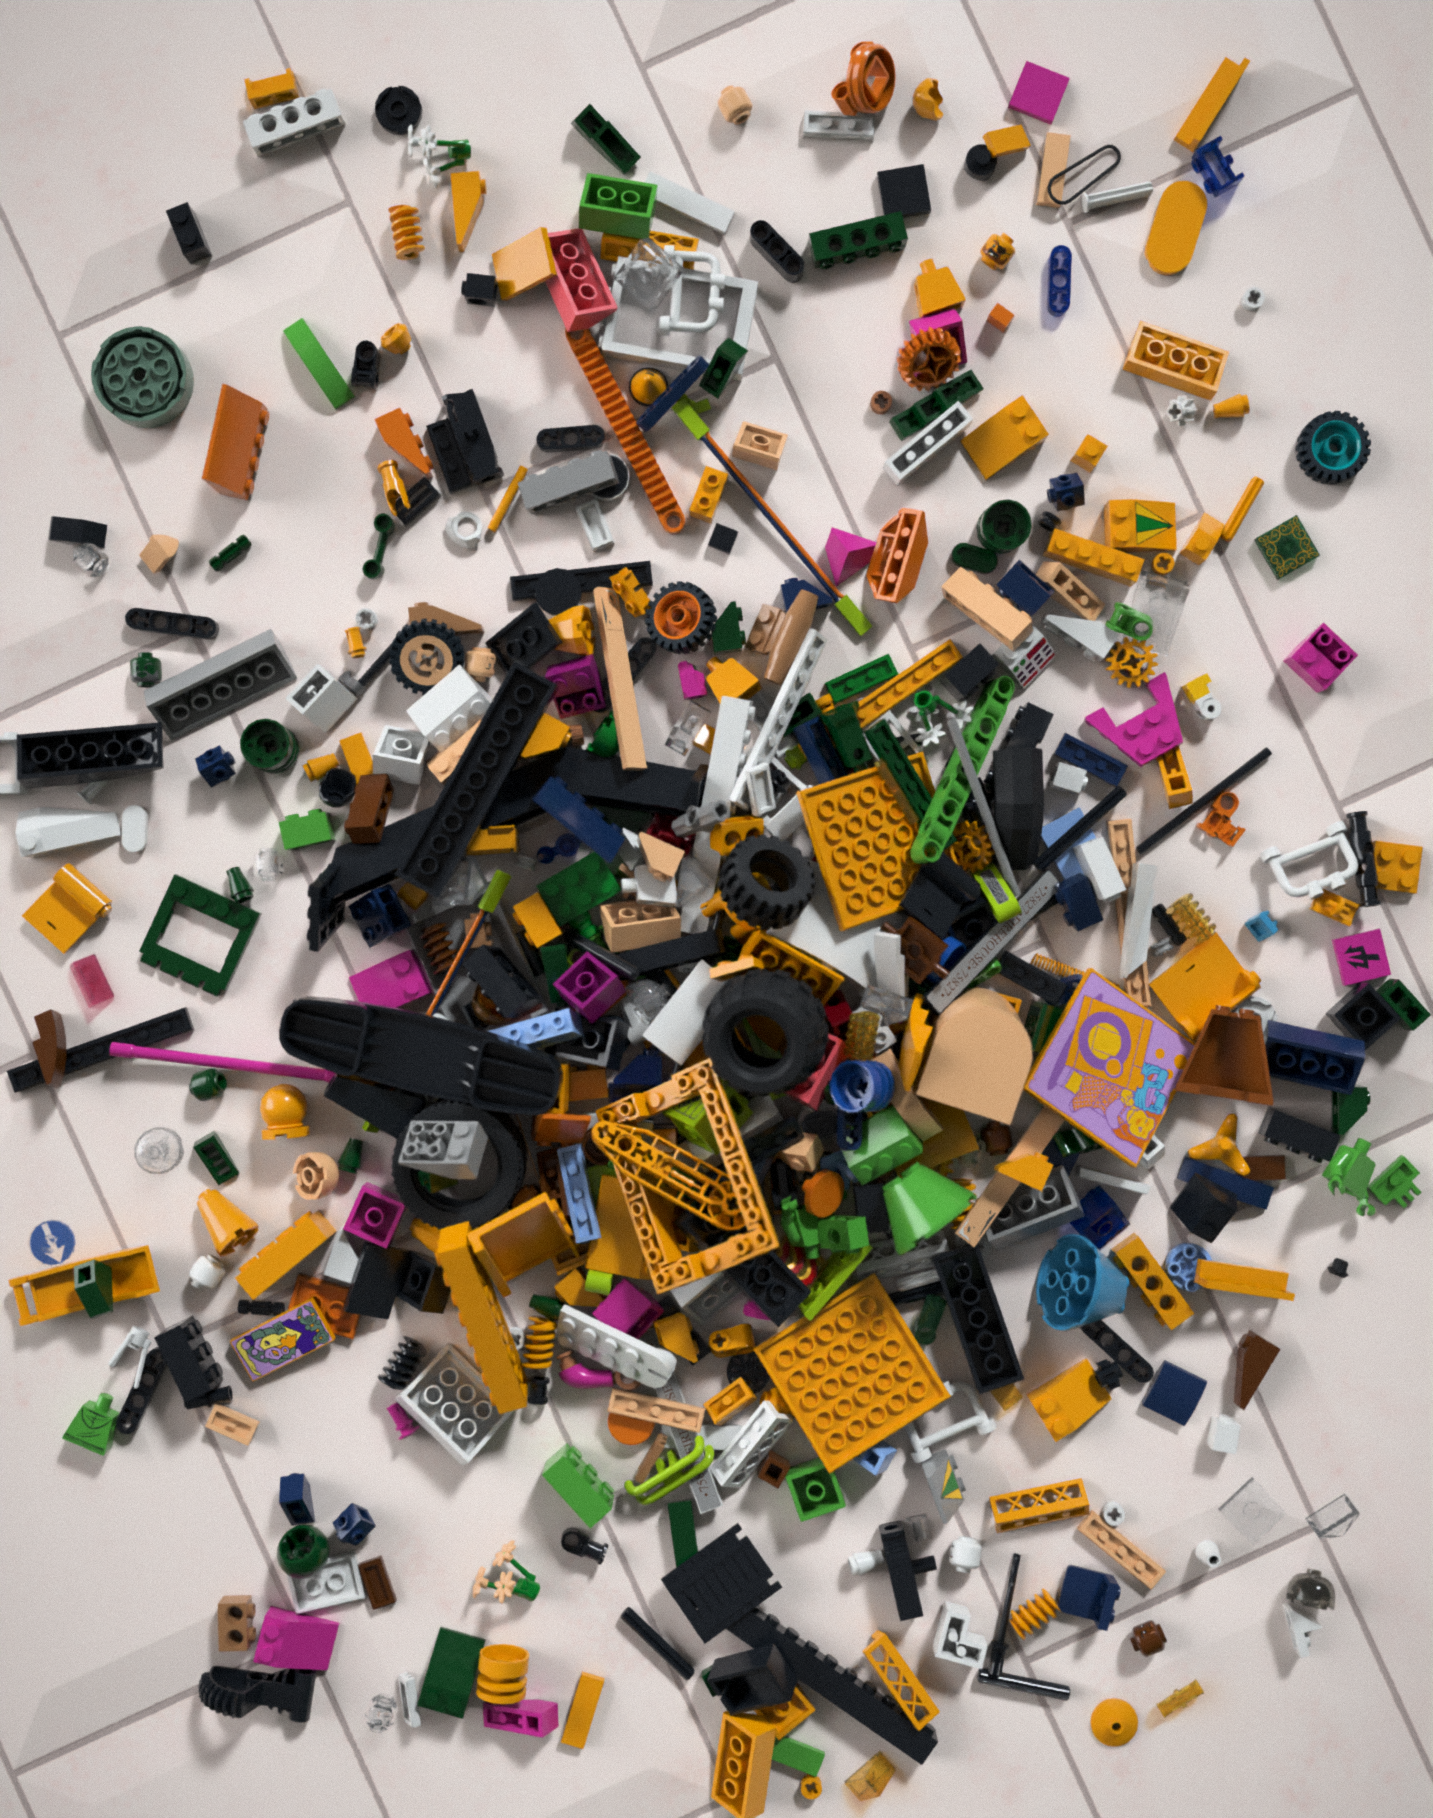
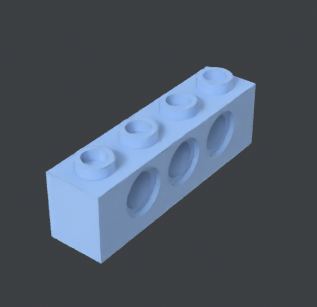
M570 1008L488 1031L537 1049L584 1037L581 1015Z

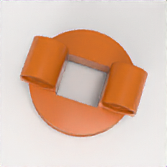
M866 41L860 42L850 52L851 59L847 69L846 81L838 83L831 92V96L842 114L848 116H856L857 112L873 114L881 112L890 102L895 88V65L889 51L881 44ZM868 76H875L870 88L866 80Z

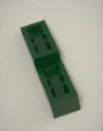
M692 1499L670 1501L667 1503L676 1567L699 1551Z

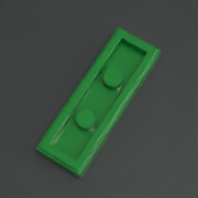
M888 653L824 683L833 699V704L836 705L896 677L898 672Z

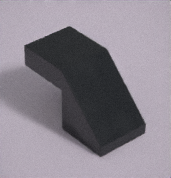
M51 516L48 540L68 545L81 544L103 549L105 548L107 525L84 519Z

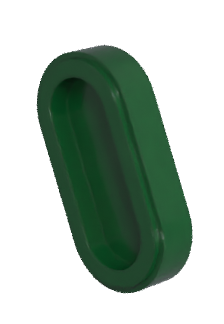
M968 543L957 544L951 552V560L954 565L980 574L993 572L998 564V558L993 551Z

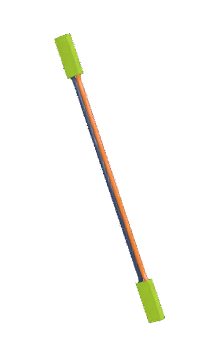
M682 398L672 406L673 412L698 441L701 440L705 443L835 601L834 606L861 637L872 627L871 623L847 595L844 596L840 593L710 436V429L687 401Z
M497 870L478 905L480 912L426 1015L433 1016L437 1012L489 912H494L512 878L510 874ZM365 1121L362 1127L366 1132L378 1133L379 1128Z

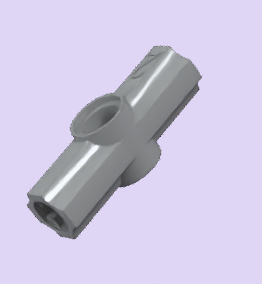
M722 800L714 801L700 808L691 806L686 811V814L672 821V830L680 838L699 831L709 833L714 829L715 825L729 818L730 809L727 807L726 802Z

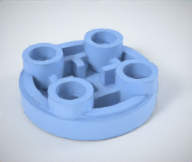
M1182 1243L1170 1250L1165 1259L1164 1268L1166 1275L1174 1286L1189 1292H1195L1203 1287L1195 1283L1194 1278L1198 1259L1212 1261L1211 1256L1204 1248L1194 1243Z

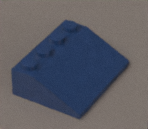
M550 776L532 799L610 864L625 840L621 836L624 831L614 823L609 826L603 821L605 815L594 807L590 810L584 805L587 800L579 793L575 792L572 795L566 790L568 784L557 776L553 779Z

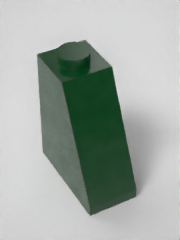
M568 943L540 947L550 1002L557 1003V1007L569 1006L553 986V983L570 968Z

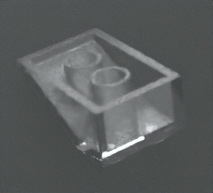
M1142 570L1131 608L1149 615L1153 620V632L1150 638L1146 640L1145 646L1153 645L1154 647L1150 652L1168 656L1190 590L1187 581ZM1145 623L1136 625V629L1139 631H1146L1149 628ZM1124 634L1123 638L1127 637L1129 642H1131L1132 637Z

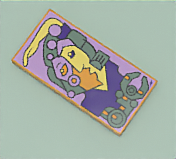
M312 1297L232 1338L229 1342L253 1382L334 1341L336 1337Z

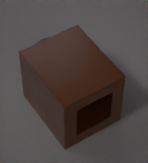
M770 1450L757 1468V1477L779 1489L790 1469L789 1460Z

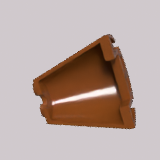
M1215 1005V1009H1211L1176 1084L1175 1091L1273 1106L1274 1100L1261 1017L1254 1015V1010L1240 1008L1239 1013L1229 1012L1230 1007Z

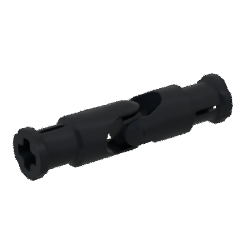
M1367 811L1346 814L1351 830L1349 834L1350 846L1358 861L1355 880L1356 886L1360 890V908L1382 905L1377 893L1379 883L1373 855L1371 831L1367 827ZM1362 865H1367L1365 871L1363 870Z

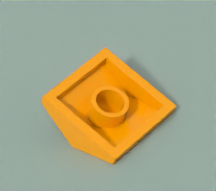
M796 1683L790 1702L754 1711L757 1715L762 1716L777 1727L775 1736L780 1740L815 1711V1707L800 1685Z

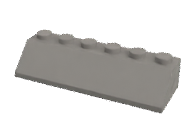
M269 629L144 690L146 707L157 722L162 723V729L172 740L297 679V675L283 646L272 629Z

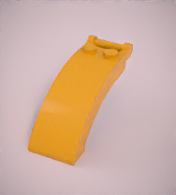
M149 1245L105 1253L9 1279V1285L13 1287L20 1314L18 1319L19 1325L24 1326L84 1310L85 1308L74 1287V1266L94 1259L112 1268L113 1302L160 1292ZM28 1282L30 1283L37 1314L30 1315L22 1285Z

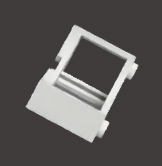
M752 747L749 751H747V752L745 753V754H747L746 762H747V760H748V757H749V755H750V753H751L753 747ZM773 756L770 763L786 775L785 781H782L781 784L786 793L774 794L775 804L794 786L800 791L813 787L811 784L808 787L803 784ZM797 794L772 819L766 815L768 812L756 816L764 819V828L768 829L767 831L772 836L779 837L781 841H784L805 821ZM750 805V807H749L750 809H749L747 812H748L750 815H752V810H751V805Z

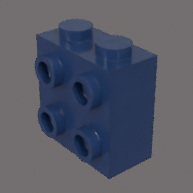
M390 883L370 891L348 906L369 948L391 939L412 926Z

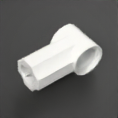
M627 996L618 1005L625 1022L630 1024L627 1035L628 1039L636 1046L647 1040L642 1034L652 1021L646 1016L639 996Z

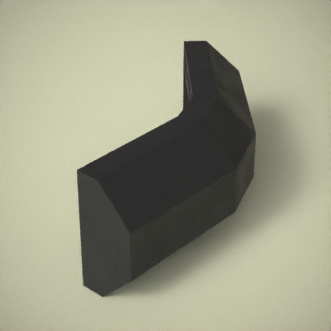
M1011 748L994 750V823L1011 870H1026L1038 858L1043 827L1044 781L1042 749ZM993 854L991 862L1000 867L996 854Z

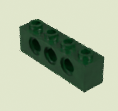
M899 211L809 233L808 244L814 269L820 267L821 269H829L840 262L850 264L857 261V258L865 256L867 258H875L882 252H899L903 250V247H906L908 237L902 212ZM878 233H883L886 235L887 239L881 241L878 240L875 235ZM854 239H861L864 244L856 246L852 241ZM837 244L841 247V250L834 252L829 246Z

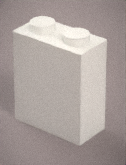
M1104 837L1094 838L1073 847L1072 849L1083 874L1088 878L1095 899L1110 902L1121 897L1120 892L1126 890Z

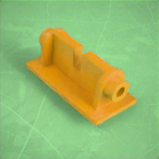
M625 567L618 574L609 577L613 589L616 593L620 594L625 602V608L634 618L644 615L646 609L651 608L648 605L650 599L643 588L636 592L633 588L639 585V582L632 570H628Z

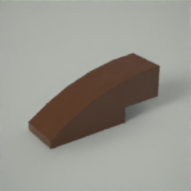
M50 1009L34 1016L41 1038L33 1041L32 1044L46 1085L57 1089L61 1087L65 1072L66 1035L61 1014Z

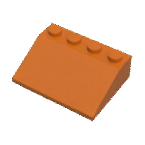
M222 384L202 479L220 495L248 500L249 494H252L254 490V480L252 479L254 471H257L259 467V457L257 456L259 448H262L264 444V434L262 433L264 425H267L269 421V411H267V407L262 402L226 384Z

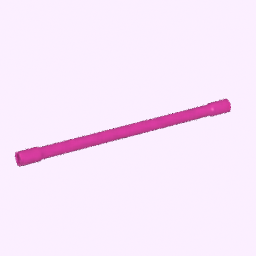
M112 1042L109 1051L110 1056L166 1061L320 1080L327 1083L330 1082L335 1074L332 1071L320 1068L141 1047Z

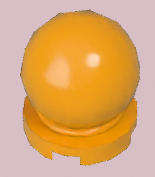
M280 1084L268 1089L262 1097L260 1112L262 1119L268 1125L267 1128L261 1129L262 1140H275V1137L284 1136L285 1134H287V1139L310 1135L309 1125H304L302 1122L307 1115L308 1105L306 1097L297 1087L290 1084Z

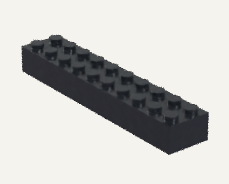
M514 661L395 873L396 876L438 899L442 898L543 714L558 690L557 684Z

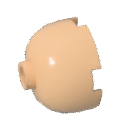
M308 1152L300 1155L295 1162L293 1174L297 1173L299 1184L295 1185V1187L304 1199L316 1200L324 1198L337 1187L339 1170L336 1162L329 1155L322 1152Z

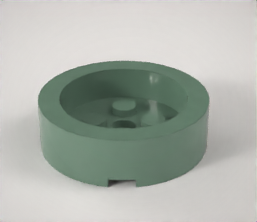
M135 326L115 332L101 344V349L96 359L92 362L91 380L97 398L114 416L122 422L137 428H156L170 423L184 411L193 392V371L184 352L167 335L153 328ZM141 369L146 371L142 382L136 381L134 378L136 371Z

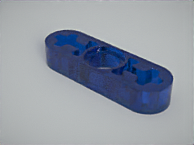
M1064 245L1054 247L1048 261L1047 310L1055 317L1063 316L1070 306L1072 253ZM1058 253H1062V257H1066L1061 264V269H1057L1059 260L1054 258ZM1057 275L1063 276L1066 284L1062 287H1057L1053 283V277ZM1057 293H1062L1060 304H1064L1060 310L1057 309L1056 305H1053L1057 300Z

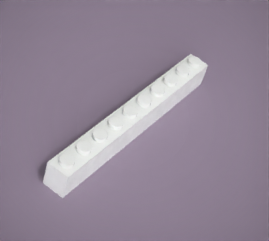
M722 696L701 807L714 801L722 800L726 802L727 807L730 809L729 818H731V815L736 814L737 805L729 801V798L739 779L740 768H744L746 764L747 754H743L745 744L749 745L751 731L748 730L749 721L754 720L756 707L752 706L753 701ZM699 831L696 833L681 912L682 932L696 934L711 930L714 917H705L701 913L703 909H700V905L713 898V895L717 892L718 875L723 861L725 862L728 856H722L719 852L710 849V832Z

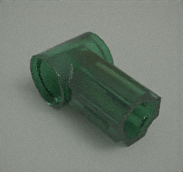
M927 1294L919 1317L914 1322L915 1339L922 1345H929L936 1339V1330L947 1305V1301L941 1298V1296ZM929 1328L930 1331L921 1332L920 1329Z

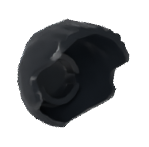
M342 768L328 770L325 778L319 785L320 800L325 805L333 808H341L349 804L355 795V775Z

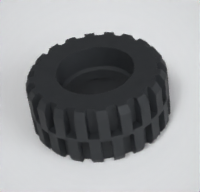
M757 835L756 838L755 836H750L738 842L731 850L719 872L718 889L721 892L720 896L723 903L726 902L728 904L726 906L731 913L734 912L737 915L736 918L741 922L744 920L748 922L749 926H760L764 930H769L771 927L773 930L782 929L783 926L788 927L793 924L810 902L816 886L813 868H809L810 862L807 857H803L801 855L802 851L797 847H792L790 842L786 840L783 842L776 836L768 838L767 835ZM751 873H761L769 876L779 885L782 892L765 889L755 881Z

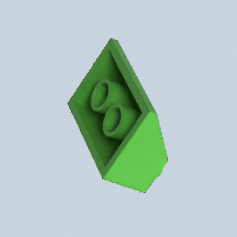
M892 1104L862 1121V1143L858 1149L847 1152L842 1150L849 1169L858 1181L864 1185L923 1153V1141L913 1132ZM849 1136L846 1137V1141L850 1142V1144L853 1143V1139H850Z

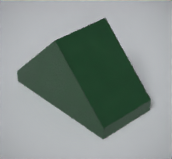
M811 693L800 698L783 738L793 733L795 727L822 714Z

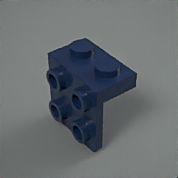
M1068 1565L1057 1605L1061 1612L1094 1620L1098 1629L1108 1631L1109 1624H1112L1114 1621L1115 1610L1113 1607L1115 1600H1119L1121 1588L1115 1577L1111 1574Z

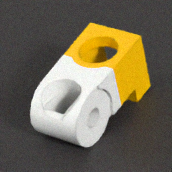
M1207 673L1181 686L1196 714L1202 720L1217 718L1222 709L1220 702L1213 698L1206 685L1211 682Z

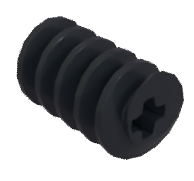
M403 1336L407 1341L406 1344L398 1343L402 1351H393V1355L397 1359H388V1363L392 1367H383V1371L387 1375H378V1379L392 1389H405L407 1386L406 1382L412 1378L411 1374L417 1370L416 1366L421 1364V1357H425L427 1354L426 1349L421 1343L407 1336Z

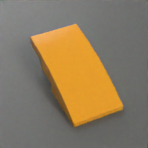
M916 993L899 1054L901 1079L904 1089L909 1092L921 1067L933 1028L925 1025L929 1011L922 1009L924 1001L921 997L923 995Z

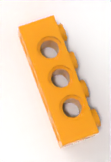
M1132 1233L1111 1249L1115 1254L1112 1259L1120 1269L1123 1267L1129 1274L1127 1276L1129 1283L1134 1289L1139 1287L1143 1293L1140 1295V1298L1148 1308L1150 1306L1154 1308L1157 1312L1154 1314V1317L1162 1327L1166 1325L1170 1330H1173L1194 1314L1139 1236ZM1136 1258H1141V1266L1137 1269H1133V1260ZM1154 1277V1286L1146 1288L1147 1279ZM1163 1297H1169L1168 1305L1160 1307V1300Z

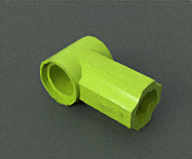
M589 1270L585 1291L608 1296L614 1274Z

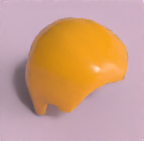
M926 78L914 91L913 106L920 116L934 121L941 120L943 112L939 109V105L943 102V98L938 91V80Z

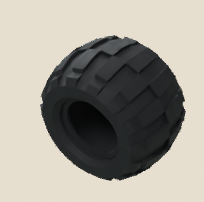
M762 968L750 970L745 975H737L727 981L713 996L705 1011L702 1022V1029H704L702 1036L704 1053L710 1057L713 1063L711 1068L718 1077L723 1076L729 1082L728 1086L738 1092L743 1089L749 1091L751 1096L765 1097L769 1093L780 1095L795 1089L797 1084L807 1081L815 1072L824 1056L829 1030L828 1023H825V1009L821 1000L815 998L811 993L812 988L803 980L799 982L792 978L789 972L779 969L775 972H768V969ZM760 1015L771 1018L781 1026L786 1035V1054L783 1058L776 1059L754 1054L741 1043L735 1032V1026L749 1016Z

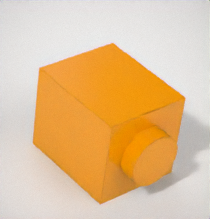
M1087 434L1070 461L1090 473L1108 446Z

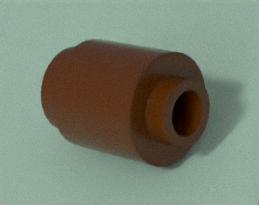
M525 1184L508 1206L509 1211L541 1195L542 1191L534 1184Z

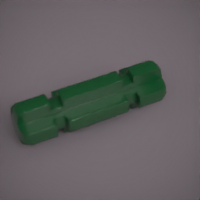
M241 535L236 539L237 542H232L218 553L219 556L211 558L209 560L210 566L215 571H219L225 567V563L228 564L239 556L243 549H248L252 544L247 536Z

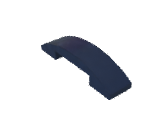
M1184 1156L1177 1179L1188 1182L1196 1172L1237 1194L1238 1201L1267 1210L1274 1187Z

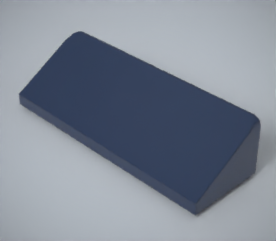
M819 716L793 729L819 784L848 776Z

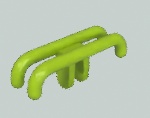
M700 1435L696 1436L694 1439L695 1448L691 1453L679 1460L677 1454L671 1449L667 1452L669 1467L659 1457L655 1462L658 1474L639 1486H634L631 1480H627L624 1483L625 1490L631 1496H635L637 1502L642 1505L655 1503L710 1467L714 1459L712 1445L708 1444L705 1446L704 1438ZM704 1451L705 1456L703 1460L683 1473L682 1469L699 1459ZM663 1482L665 1484L662 1487L655 1490L654 1492H652L651 1494L644 1495L646 1492L653 1489L660 1483Z

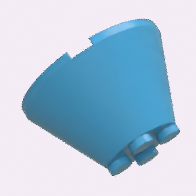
M1068 1234L1056 1240L1058 1244L1053 1250L1048 1249L1041 1262L1036 1282L1037 1305L1042 1307L1044 1313L1042 1315L1043 1320L1054 1329L1069 1331L1115 1314H1121L1125 1309L1124 1302L1129 1286L1128 1277L1124 1276L1086 1237Z

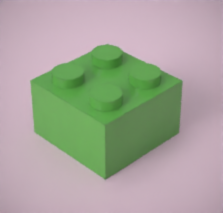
M819 1457L790 1467L785 1477L801 1522L846 1507L835 1471L829 1474Z

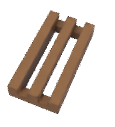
M662 1432L658 1434L638 1467L635 1481L641 1484L644 1482L665 1447L667 1435Z

